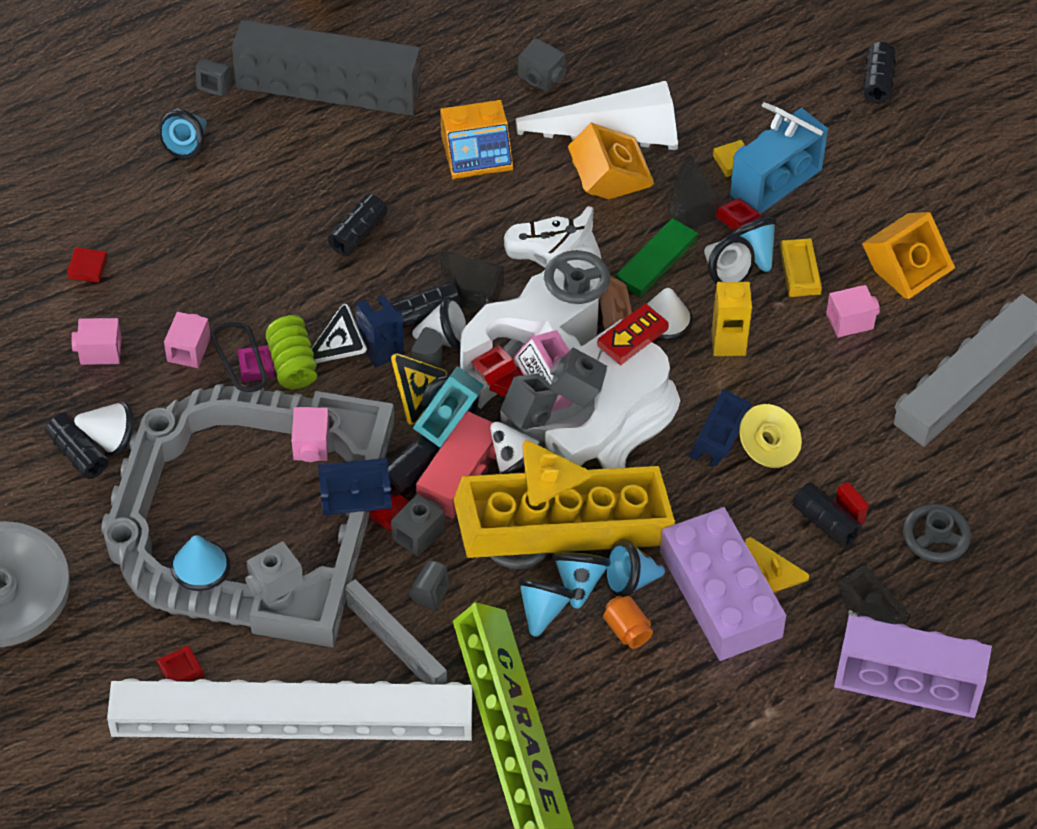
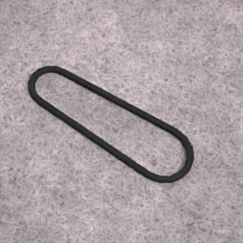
M227 322L214 328L210 334L211 341L237 389L243 392H256L264 388L268 382L267 375L252 329L241 322ZM227 327H241L247 331L263 379L261 384L255 387L240 385L215 338L218 331Z

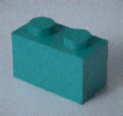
M456 366L420 416L413 429L438 447H441L477 398L484 385Z

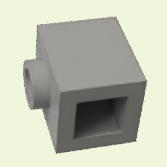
M283 541L247 560L248 576L245 577L246 583L255 596L260 594L267 605L304 585L302 566Z

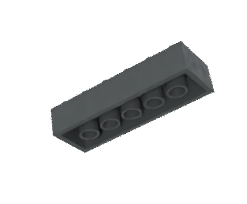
M241 20L232 44L236 88L381 110L396 114L414 115L421 92L420 47Z

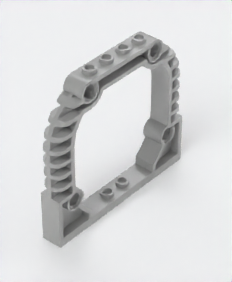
M217 384L214 388L203 390V388L196 389L190 396L180 402L178 399L174 400L166 409L155 408L149 410L143 416L138 431H133L131 435V453L129 458L123 459L120 485H115L113 488L110 514L106 513L103 517L101 531L104 534L110 560L120 565L123 577L134 594L155 609L167 611L172 615H187L194 619L205 618L210 619L212 622L222 621L235 626H251V633L256 635L334 648L346 605V585L353 579L369 520V511L346 513V516H349L347 524L342 523L340 526L338 544H341L335 568L320 566L303 576L304 585L268 605L260 594L255 596L248 585L244 583L224 580L219 586L206 591H193L182 587L173 578L171 569L162 566L152 557V542L146 518L164 463L180 456L186 449L191 434L216 425H239L292 434L294 407L328 408L330 426L328 453L335 451L346 462L381 459L386 457L395 424L394 404L315 391L313 398L303 397L302 394L297 393L294 395L284 394L283 391L275 390V392L265 391L264 388L256 392H243L238 390L236 386Z

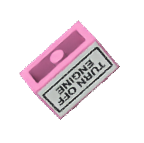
M558 330L531 337L513 358L523 375L538 373L551 385L553 375L550 374L552 365L559 356L564 357L569 352V349ZM558 394L551 412L569 407L574 402Z

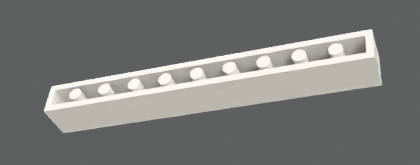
M130 678L123 681H111L107 721L111 737L472 741V685H463L459 682H450L445 685L427 684L424 682L391 684L386 681H379L374 684H356L352 681L319 683L312 680L302 683H284L279 680H270L266 683L247 682L244 680L212 682L206 679H199L194 682H176L172 679L139 681Z

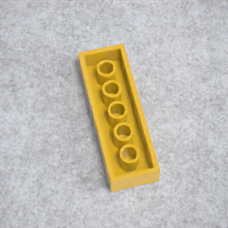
M659 466L592 469L589 470L592 473L590 480L537 506H532L529 503L525 473L462 476L453 500L467 558L603 550L611 549L617 541L623 539L629 540L635 547L660 546L662 529L675 525Z

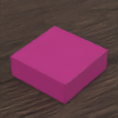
M268 345L257 347L267 379L275 378L273 361ZM253 348L238 349L242 382L262 380Z

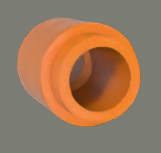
M617 596L607 603L603 618L623 644L635 649L645 644L653 634V630L650 628L651 622L632 597Z

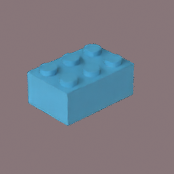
M800 108L791 115L822 130V135L798 125L794 135L788 137L785 135V131L790 123L784 121L783 118L777 131L772 128L763 131L756 140L747 146L740 147L734 155L730 196L734 199L740 197L759 214L822 170L828 128L803 108Z

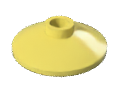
M760 404L751 408L743 416L739 428L740 440L745 451L754 461L766 467L781 468L796 459L801 450L802 437L796 421L787 411L775 405ZM763 436L768 439L769 443L764 440Z

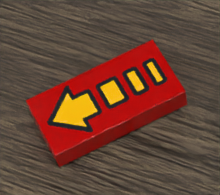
M645 303L599 337L597 346L621 366L666 332L669 328V322Z

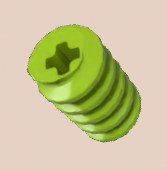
M288 315L272 322L267 328L265 336L279 384L291 390L309 386L318 378L317 372H315L317 363L313 358L314 353L310 348L311 343L309 338H307L308 332L303 318L296 315Z

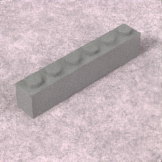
M1024 294L1020 295L1014 302L1008 301L995 319L985 321L977 335L972 339L970 337L966 338L958 351L952 357L946 356L932 375L926 374L923 376L914 391L910 394L905 393L898 399L894 407L896 410L894 425L925 447L1037 346V303Z

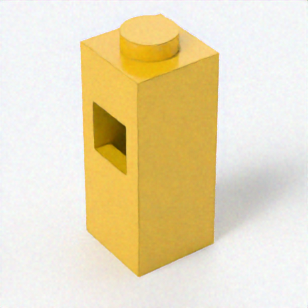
M717 282L711 330L713 356H746L752 312L750 282Z

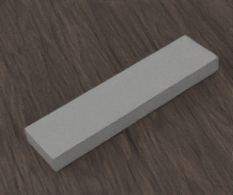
M356 579L346 585L347 606L422 682L427 684H447V670Z

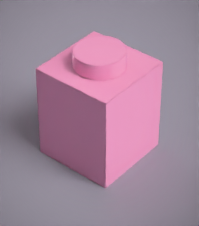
M866 285L829 293L826 314L837 338L874 329L876 315H879L880 309L876 297L871 296Z
M176 313L164 340L167 362L194 368L199 367L211 339L208 318L197 314Z
M118 318L79 319L78 332H72V351L78 352L80 365L120 364L122 336Z
M294 407L291 440L293 460H303L305 462L328 461L330 429L328 408Z

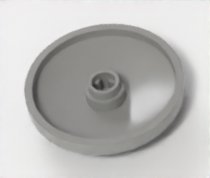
M4 521L0 522V647H6L22 643L37 636L58 618L69 596L70 575L68 564L61 548L50 536L35 527L23 523Z

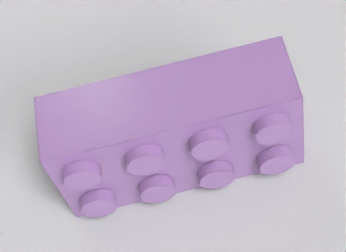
M725 507L662 529L660 554L719 661L783 638L787 615Z
M849 615L834 688L975 718L986 683L992 646L982 644L973 639L963 640L949 637L940 632L916 630L904 624L893 625L875 621L867 616L856 617Z

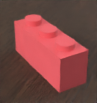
M468 411L458 422L416 483L417 494L426 500L435 501L444 511V515L452 519L456 515L453 499L461 477L487 475L488 465L493 459L497 460L490 430L493 422Z

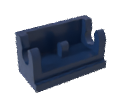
M378 296L379 305L383 307L379 311L372 310L365 300L356 303L357 326L367 347L365 354L375 368L390 362L393 354L404 355L403 315L400 311L396 312L388 299L383 296Z
M722 389L688 457L697 461L703 453H706L712 457L710 465L712 467L717 466L723 456L727 457L739 433L741 420L745 413L750 410L752 403Z
M387 458L318 465L323 516L392 509Z

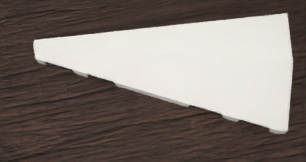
M666 81L516 118V131L518 135H523L524 131L543 133L544 137L553 138L554 134L569 135L574 140L590 123H594L635 137L637 142H640V147L660 144L668 145L669 150L678 149L673 101Z

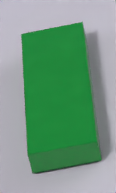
M672 218L615 275V278L625 283L628 291L641 298L697 241L698 233Z

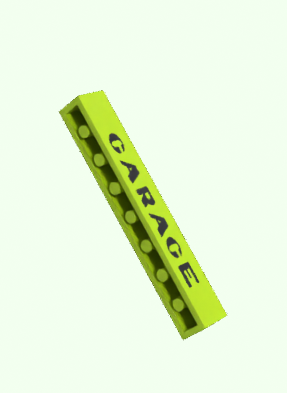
M475 602L453 620V625L514 829H574L507 612L500 608Z

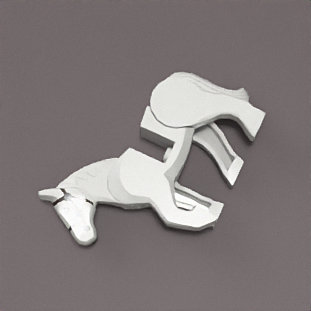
M587 206L581 216L574 220L555 216L538 222L511 226L504 236V247L507 255L512 259L532 260L544 268L555 256L571 250L587 251L601 258L599 247L592 233L594 207ZM567 261L574 268H582L583 270L595 268L594 265L586 261ZM556 269L554 281L563 290L565 274ZM544 270L541 274L531 277L520 297L484 305L464 327L461 333L460 368L484 385L478 395V408L480 409L497 393L489 391L490 385L488 386L476 373L471 361L493 348V340L498 337L511 338L510 342L503 349L514 360L516 366L518 365L513 357L531 337L558 330L569 351L574 347L608 366L600 393L585 408L573 403L569 407L552 411L545 426L520 429L513 425L511 420L500 410L501 423L538 441L545 442V449L579 466H582L587 460L597 458L602 469L625 468L629 453L638 445L660 433L673 420L680 404V398L673 381L668 380L670 366L667 355L658 345L651 342L621 366L597 346V340L621 322L622 319L597 336L599 298L584 304H571L557 299L549 292L545 285ZM600 278L590 280V291L597 287Z

